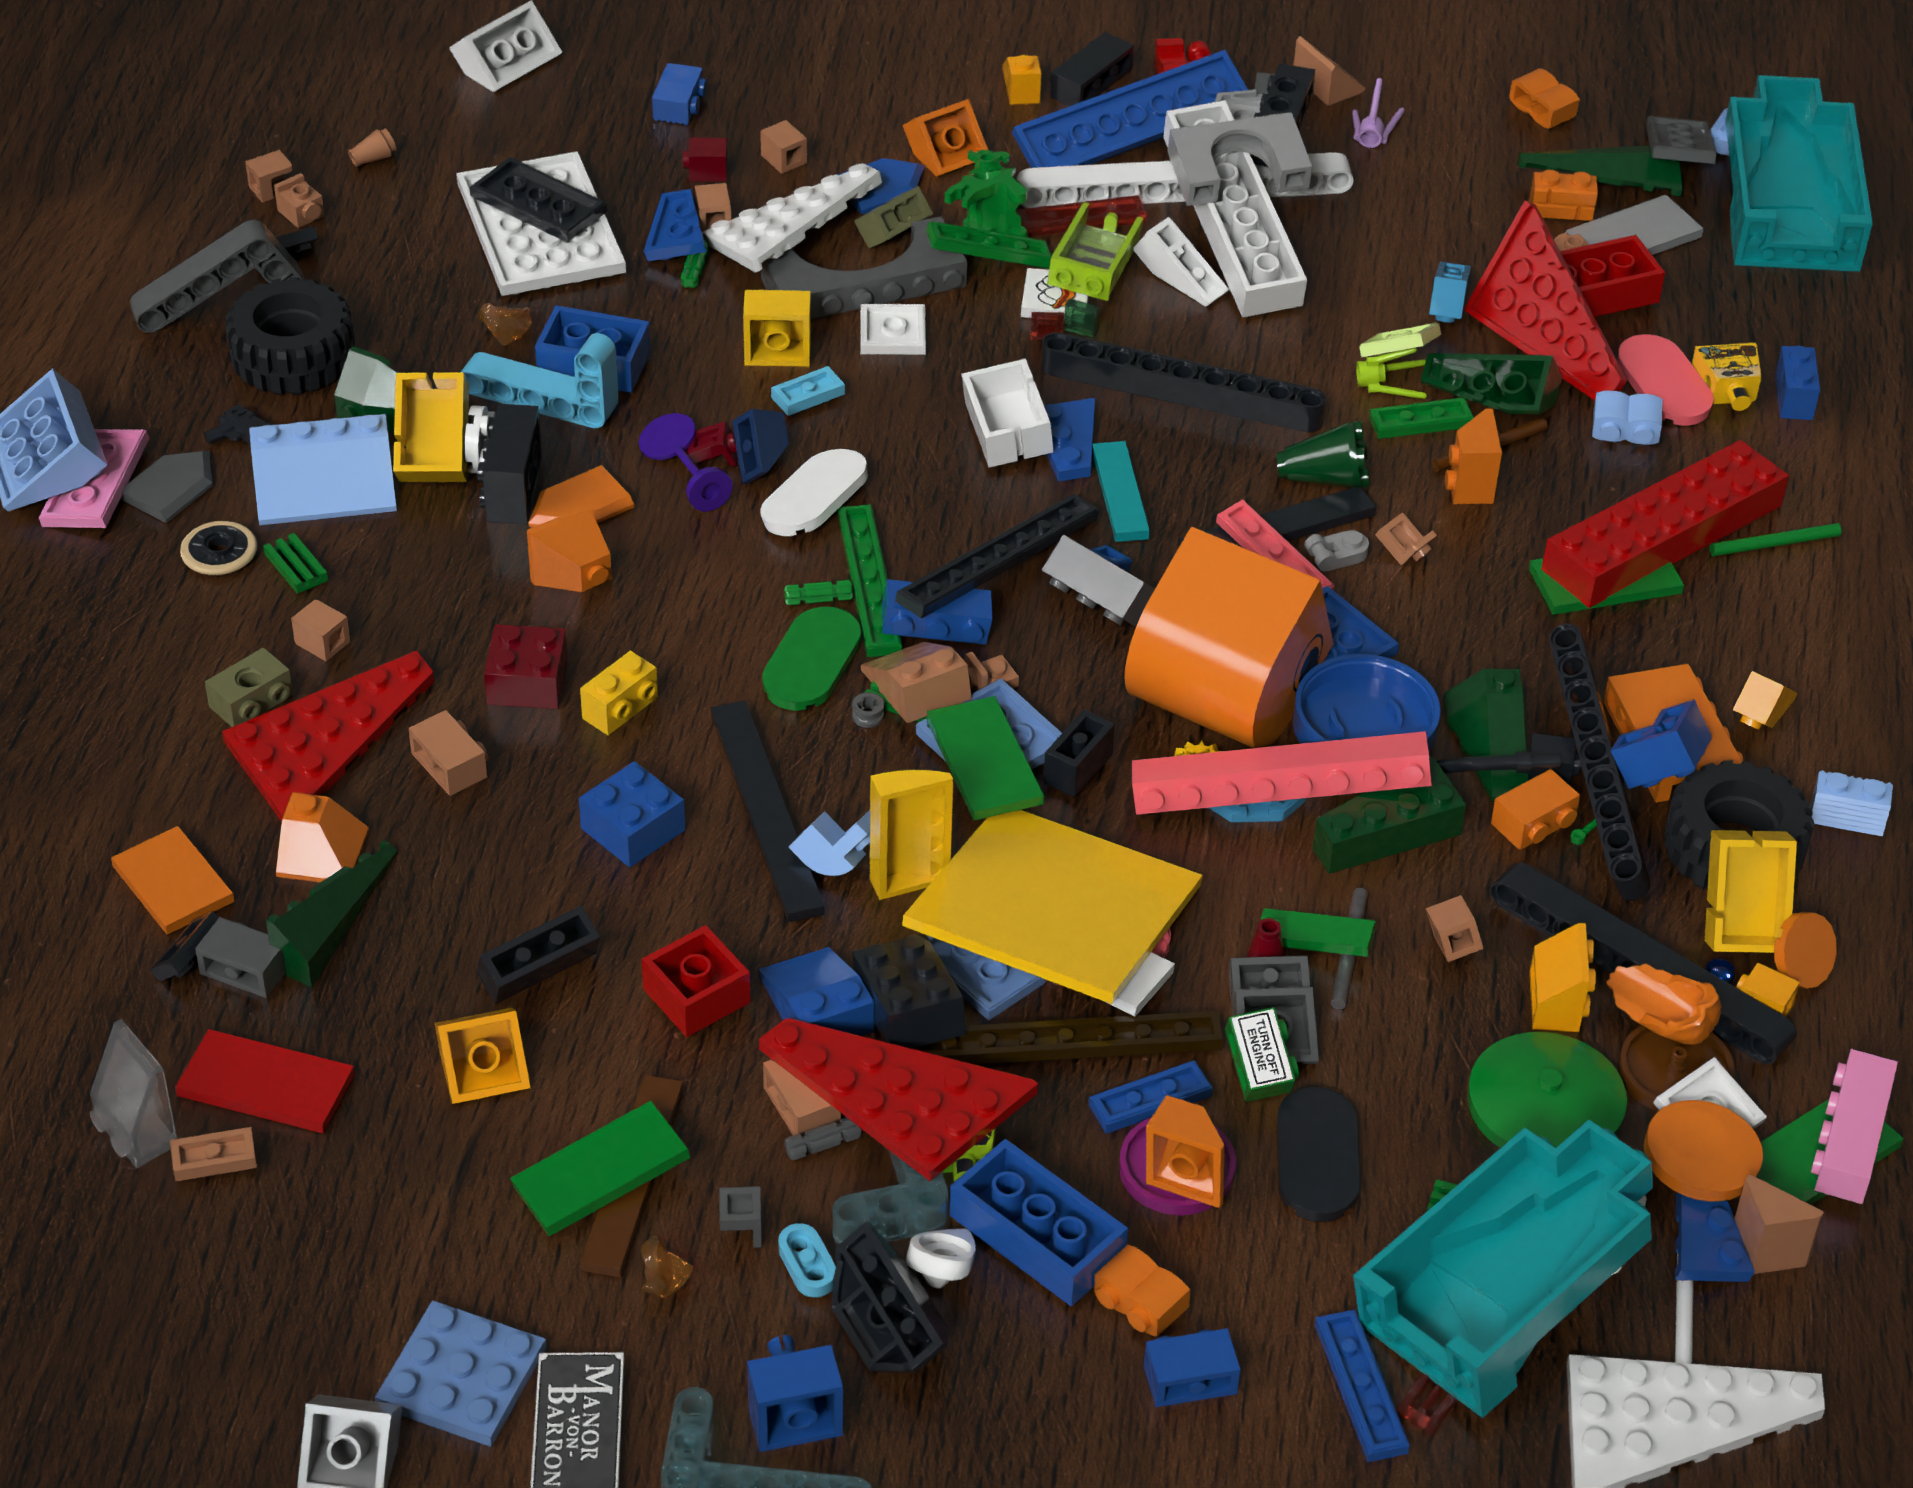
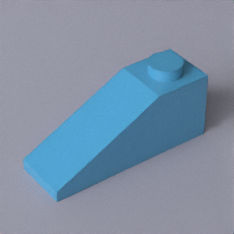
M1440 261L1435 275L1429 312L1431 315H1436V320L1454 322L1455 318H1462L1471 266Z

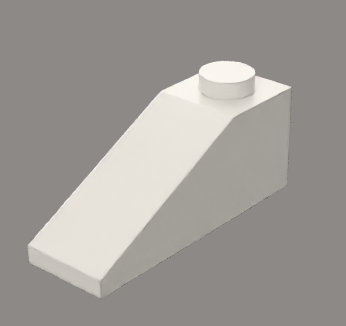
M1170 217L1150 229L1133 248L1134 252L1154 275L1205 307L1229 291V288Z

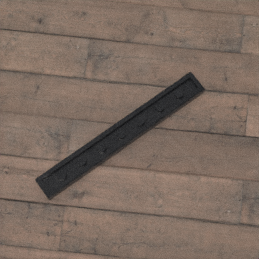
M1072 494L897 591L895 602L922 619L1060 541L1063 535L1069 536L1094 522L1098 518L1099 509L1079 496Z
M746 701L711 707L712 721L787 922L824 915V904L810 868L789 848L798 836Z

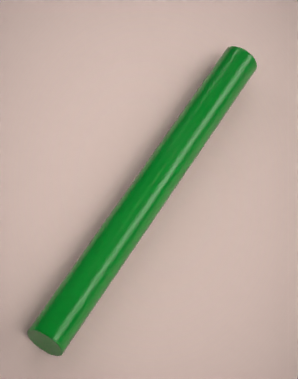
M1839 523L1711 543L1709 550L1712 557L1838 537L1841 536L1842 530Z

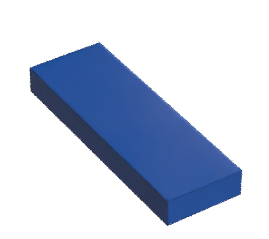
M1194 1060L1090 1096L1089 1107L1107 1134L1151 1118L1166 1095L1195 1103L1212 1097L1213 1088Z

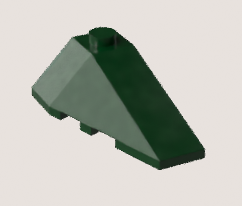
M1428 353L1421 377L1422 384L1462 398L1465 397V399L1509 414H1542L1555 406L1562 380L1552 355Z
M1484 668L1444 693L1446 724L1450 731H1455L1458 736L1460 748L1464 755L1468 754L1469 757L1515 755V752L1526 751L1524 701L1520 669ZM1516 770L1474 771L1491 802H1495V798L1528 781V773H1516Z

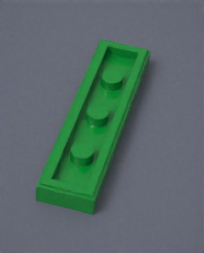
M929 221L926 229L932 249L1050 268L1052 256L1044 240Z

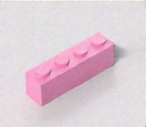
M1851 1049L1847 1063H1838L1833 1085L1840 1087L1839 1093L1831 1091L1825 1113L1833 1116L1832 1122L1824 1120L1818 1143L1826 1145L1825 1150L1816 1151L1811 1173L1818 1175L1814 1191L1863 1204L1878 1149L1898 1064L1897 1061Z

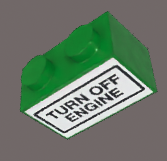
M1274 1007L1229 1017L1225 1033L1245 1102L1291 1093L1295 1079L1299 1077V1071L1294 1055L1288 1056L1285 1042L1288 1041V1032L1284 1019L1277 1018Z

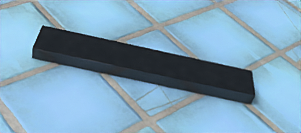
M1354 487L1264 513L1260 516L1281 536L1290 541L1375 516L1376 506L1361 487ZM1221 527L1204 531L1240 546ZM1185 537L1179 538L1178 548L1180 547Z

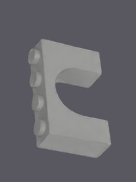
M1292 112L1170 129L1167 152L1187 206L1218 202L1221 179L1214 159L1229 152H1245L1263 160L1270 169L1278 193L1309 189L1312 164Z

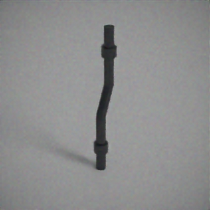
M1531 751L1515 752V755L1472 756L1436 760L1445 774L1486 770H1516V773H1531L1532 769L1561 768L1560 754L1531 755Z

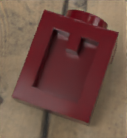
M726 421L696 430L695 439L687 449V455L694 463L711 460L723 454L731 467L738 465L734 432Z

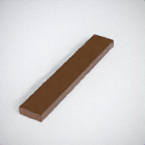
M644 1074L633 1110L651 1100L671 1126L683 1092V1081ZM654 1179L598 1209L580 1262L581 1271L621 1278Z

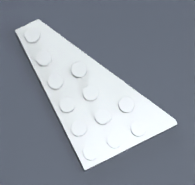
M866 164L851 166L848 169L849 172L839 176H827L821 180V183L812 187H800L794 191L793 195L785 198L771 199L766 203V206L759 209H747L740 212L737 218L729 221H717L711 225L710 229L702 232L703 238L708 243V246L748 269L758 272L763 269L761 264L766 259H777L786 250L791 249L805 239L804 232L806 230L820 228L828 220L848 208L846 202L849 199L862 198L868 191L882 183L880 172Z
M1569 1355L1567 1379L1572 1488H1625L1630 1483H1641L1670 1472L1671 1467L1694 1460L1695 1463L1708 1459L1714 1453L1723 1454L1753 1443L1754 1438L1777 1431L1779 1434L1790 1430L1796 1424L1805 1425L1822 1419L1825 1410L1822 1374Z

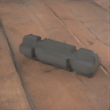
M846 1117L840 1119V1124L831 1122L805 1131L804 1136L796 1134L787 1137L784 1146L788 1157L791 1160H797L805 1157L808 1151L814 1154L840 1145L843 1139L845 1142L858 1139L861 1136L862 1130Z

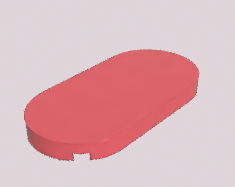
M1644 334L1630 337L1620 345L1617 361L1626 379L1637 394H1651L1663 399V421H1665V418L1674 420L1673 424L1687 426L1700 423L1708 417L1714 401L1713 393L1675 343L1660 336Z

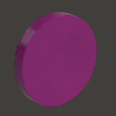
M1151 1118L1142 1121L1127 1134L1121 1146L1119 1172L1125 1188L1133 1198L1154 1211L1170 1215H1191L1214 1207L1146 1184V1125ZM1214 1125L1224 1143V1199L1234 1182L1236 1156L1227 1136Z

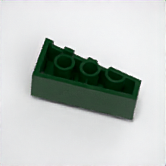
M1432 755L1429 756L1432 786L1364 792L1316 818L1313 850L1328 874L1461 835L1466 804Z

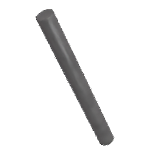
M1364 888L1354 889L1349 918H1364L1368 892ZM1340 954L1331 998V1006L1335 1009L1346 1007L1356 957L1354 955Z

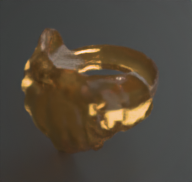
M485 303L480 308L478 314L479 319L487 325L488 330L492 332L501 345H507L522 338L524 332L532 324L529 307L508 309Z
M658 1234L650 1235L649 1240L643 1243L641 1254L646 1265L644 1273L647 1281L641 1287V1290L644 1293L654 1294L662 1298L673 1295L681 1289L690 1277L693 1266L675 1256L674 1253H669Z

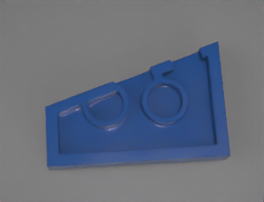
M691 189L663 193L644 248L647 260H668L672 257L707 252L696 201Z
M1095 398L1044 406L1051 423L1054 451L1048 453L1047 457L1058 482L1090 477Z
M1676 1192L1678 1237L1675 1240V1252L1678 1253V1265L1675 1268V1280L1749 1282L1755 1271L1734 1220L1728 1200L1718 1202L1701 1201Z

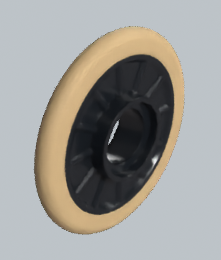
M215 521L198 526L189 532L182 541L180 553L184 563L192 570L206 575H224L243 568L253 559L257 551V540L254 534L241 524L230 521ZM217 545L227 546V548L220 551L211 550L212 547Z

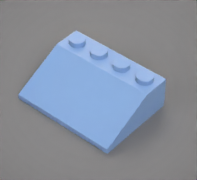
M51 369L0 414V499L3 508L7 511L80 488L92 478H96L103 468L108 465L81 392L54 369Z
M385 414L249 428L259 525L397 511Z

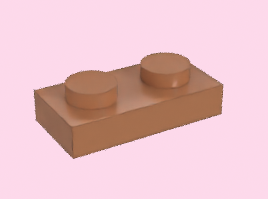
M251 1127L170 1140L175 1182L257 1168Z

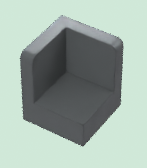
M760 1187L719 1188L720 1231L753 1230V1248H761Z

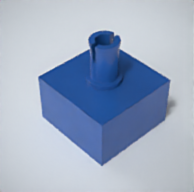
M783 1335L785 1347L782 1350L779 1336L771 1339L767 1345L771 1357L747 1361L749 1413L759 1452L843 1436V1385L832 1345L796 1352L794 1339L791 1336Z

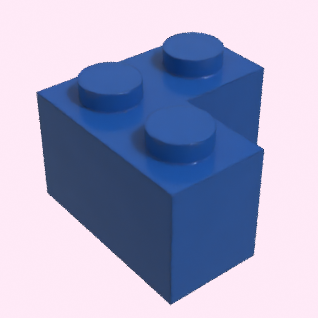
M1694 699L1662 709L1651 726L1620 735L1612 747L1611 753L1628 789L1640 785L1643 788H1648L1658 784L1663 778L1673 775L1676 778H1681L1694 772L1712 739V735Z

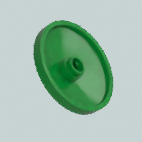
M1526 1032L1506 1037L1492 1044L1475 1062L1468 1084L1467 1099L1472 1118L1481 1132L1499 1148L1504 1146L1524 1127L1537 1136L1547 1138L1554 1148H1557L1588 1120H1591L1601 1128L1611 1130L1617 1136L1623 1125L1627 1108L1626 1089L1620 1074L1612 1063L1588 1044L1556 1033Z

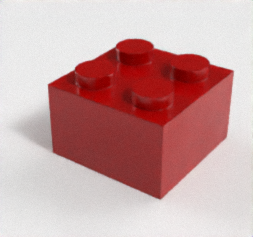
M706 925L641 959L643 990L686 1038L751 1003L750 972Z

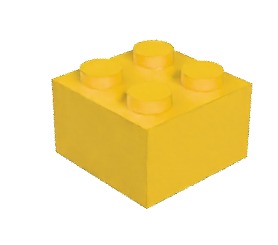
M745 290L743 312L745 366L810 367V291Z

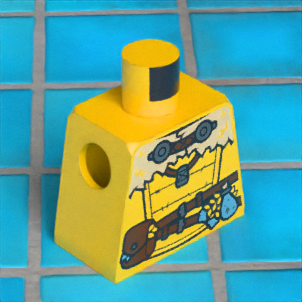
M1756 343L1695 346L1692 365L1712 391L1714 397L1713 404L1731 403L1732 408L1736 411L1747 409L1751 402L1757 399L1761 381Z

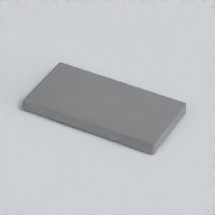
M1663 195L1565 230V233L1569 234V236L1580 233L1589 245L1637 235L1648 251L1654 255L1701 238L1704 228L1667 195Z

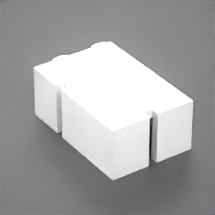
M1026 359L962 373L965 404L988 467L1018 461V456L1020 455L1027 459L1054 452L1051 423L1036 384L1033 382V376Z

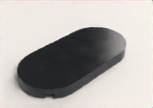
M1321 1087L1302 1088L1292 1092L1280 1104L1277 1115L1278 1191L1283 1203L1287 1207L1289 1204L1291 1208L1295 1209V1214L1303 1219L1315 1222H1328L1342 1217L1345 1211L1349 1210L1350 1207L1352 1209L1356 1204L1360 1188L1356 1112L1351 1103L1341 1094Z

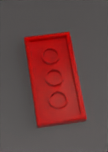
M208 1029L175 1089L179 1097L324 1134L355 1076V1070L353 1065Z

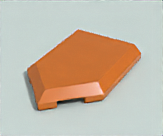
M600 465L540 491L528 524L529 527L533 528L584 505H588L591 508L598 524L634 508V503L630 494Z

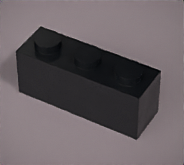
M1104 32L1078 53L1072 55L1061 66L1053 70L1050 76V97L1068 106H1072L1099 96L1132 70L1134 45Z
M579 906L480 955L477 974L492 1000L497 1004L595 955L600 935L583 907Z

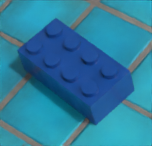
M1006 1139L950 1185L949 1215L1071 1307L1095 1286V1274L1127 1245L1128 1228Z

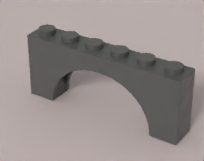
M942 217L911 222V246L900 257L885 265L857 271L831 270L808 263L800 258L791 248L786 250L777 259H766L761 263L763 268L761 270V279L767 290L810 291L811 319L861 309V304H885L966 287L967 261L963 254L932 249L926 232L929 221L945 223Z

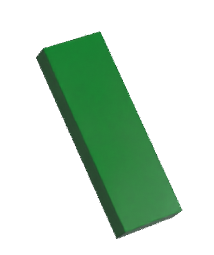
M1465 397L1370 409L1369 413L1370 422L1378 439L1456 430L1474 418Z
M1264 908L1261 920L1272 918L1280 923L1284 948L1368 957L1376 932L1375 920Z

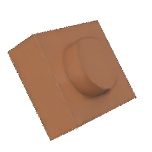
M1403 512L1375 534L1401 566L1411 558L1416 562L1422 559L1432 550L1429 543L1437 536L1432 530L1423 537Z

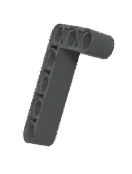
M248 220L136 292L130 300V307L138 328L143 332L151 333L165 327L254 268L257 269L268 283H271V280L274 279L285 281L289 280V278H299L301 281H305L299 264L261 221Z

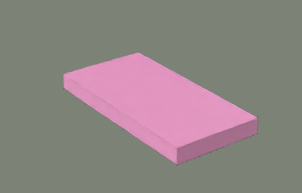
M94 429L108 465L103 468L96 478H92L84 486L48 498L39 516L42 527L106 528L122 496V491L128 484L149 441L147 431Z

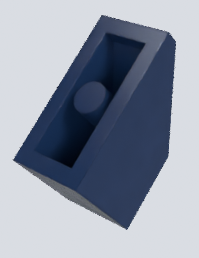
M750 409L732 420L742 484H748L766 474L789 445L788 431L784 413Z

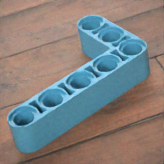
M601 333L591 334L575 356V377L484 352L475 353L461 371L464 372L469 383L470 395L502 404L539 406V414L590 428L602 427L618 405L616 348L613 341Z

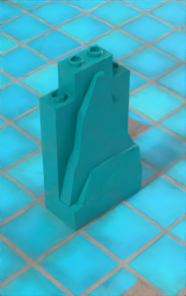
M1758 75L1753 98L1730 97L1725 119L1734 191L1730 206L1731 243L1734 265L1860 272L1873 223L1854 103L1823 102L1819 78Z
M1591 1120L1586 1121L1557 1148H1554L1547 1138L1537 1136L1524 1127L1353 1275L1359 1320L1362 1327L1481 1418L1485 1417L1517 1388L1516 1374L1536 1343L1652 1239L1650 1213L1643 1204L1638 1202L1653 1188L1652 1162L1642 1151L1632 1149L1620 1141L1611 1130L1601 1128Z

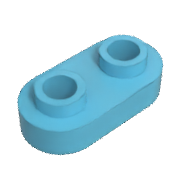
M792 1224L783 1229L779 1235V1255L797 1289L809 1297H822L833 1290L836 1267L817 1231L806 1224ZM797 1248L803 1249L800 1252L794 1251Z

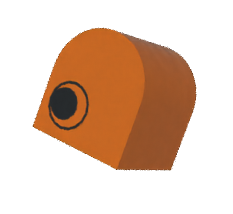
M1191 527L1146 604L1134 631L1125 665V687L1127 692L1136 698L1252 748L1270 747L1279 738L1293 717L1296 691L1301 680L1312 668L1325 660L1333 645L1320 579Z

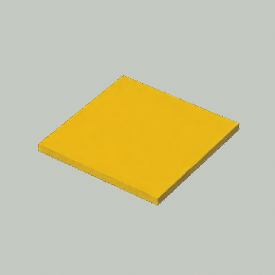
M1017 810L986 818L903 915L902 926L1113 1004L1200 888L1203 875L1029 812Z

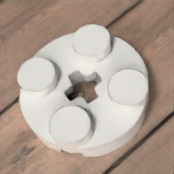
M472 405L468 415H475L473 424H466L465 462H472V465L467 468L468 473L477 474L479 462L485 461L483 459V443L485 439H490L488 436L489 418L495 417L496 414L495 412L488 411L486 406Z

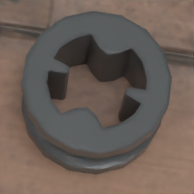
M866 692L857 695L853 699L852 719L854 723L864 728L876 727L881 724L884 719V701L879 695Z

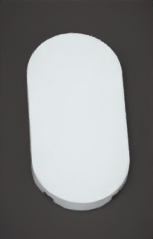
M834 449L811 457L763 502L760 513L766 529L776 535L794 536L797 535L796 531L805 529L806 533L821 526L866 482L868 471L864 456L849 449Z

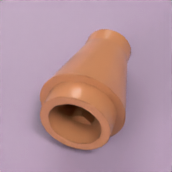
M376 129L358 145L348 150V154L353 164L358 167L362 164L390 158L391 153L397 151V148L387 129L381 131Z

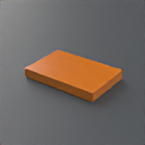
M179 826L111 857L114 869L167 935L189 925L197 917L211 911L215 912L234 902L232 891Z

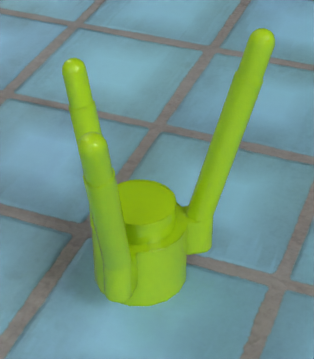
M1416 347L1380 356L1366 357V361H1357L1356 363L1358 386L1367 387L1368 393L1381 392L1425 399L1427 394L1424 392L1380 385V382H1385L1387 371L1424 366L1426 360L1384 364L1386 361L1415 353L1417 351Z

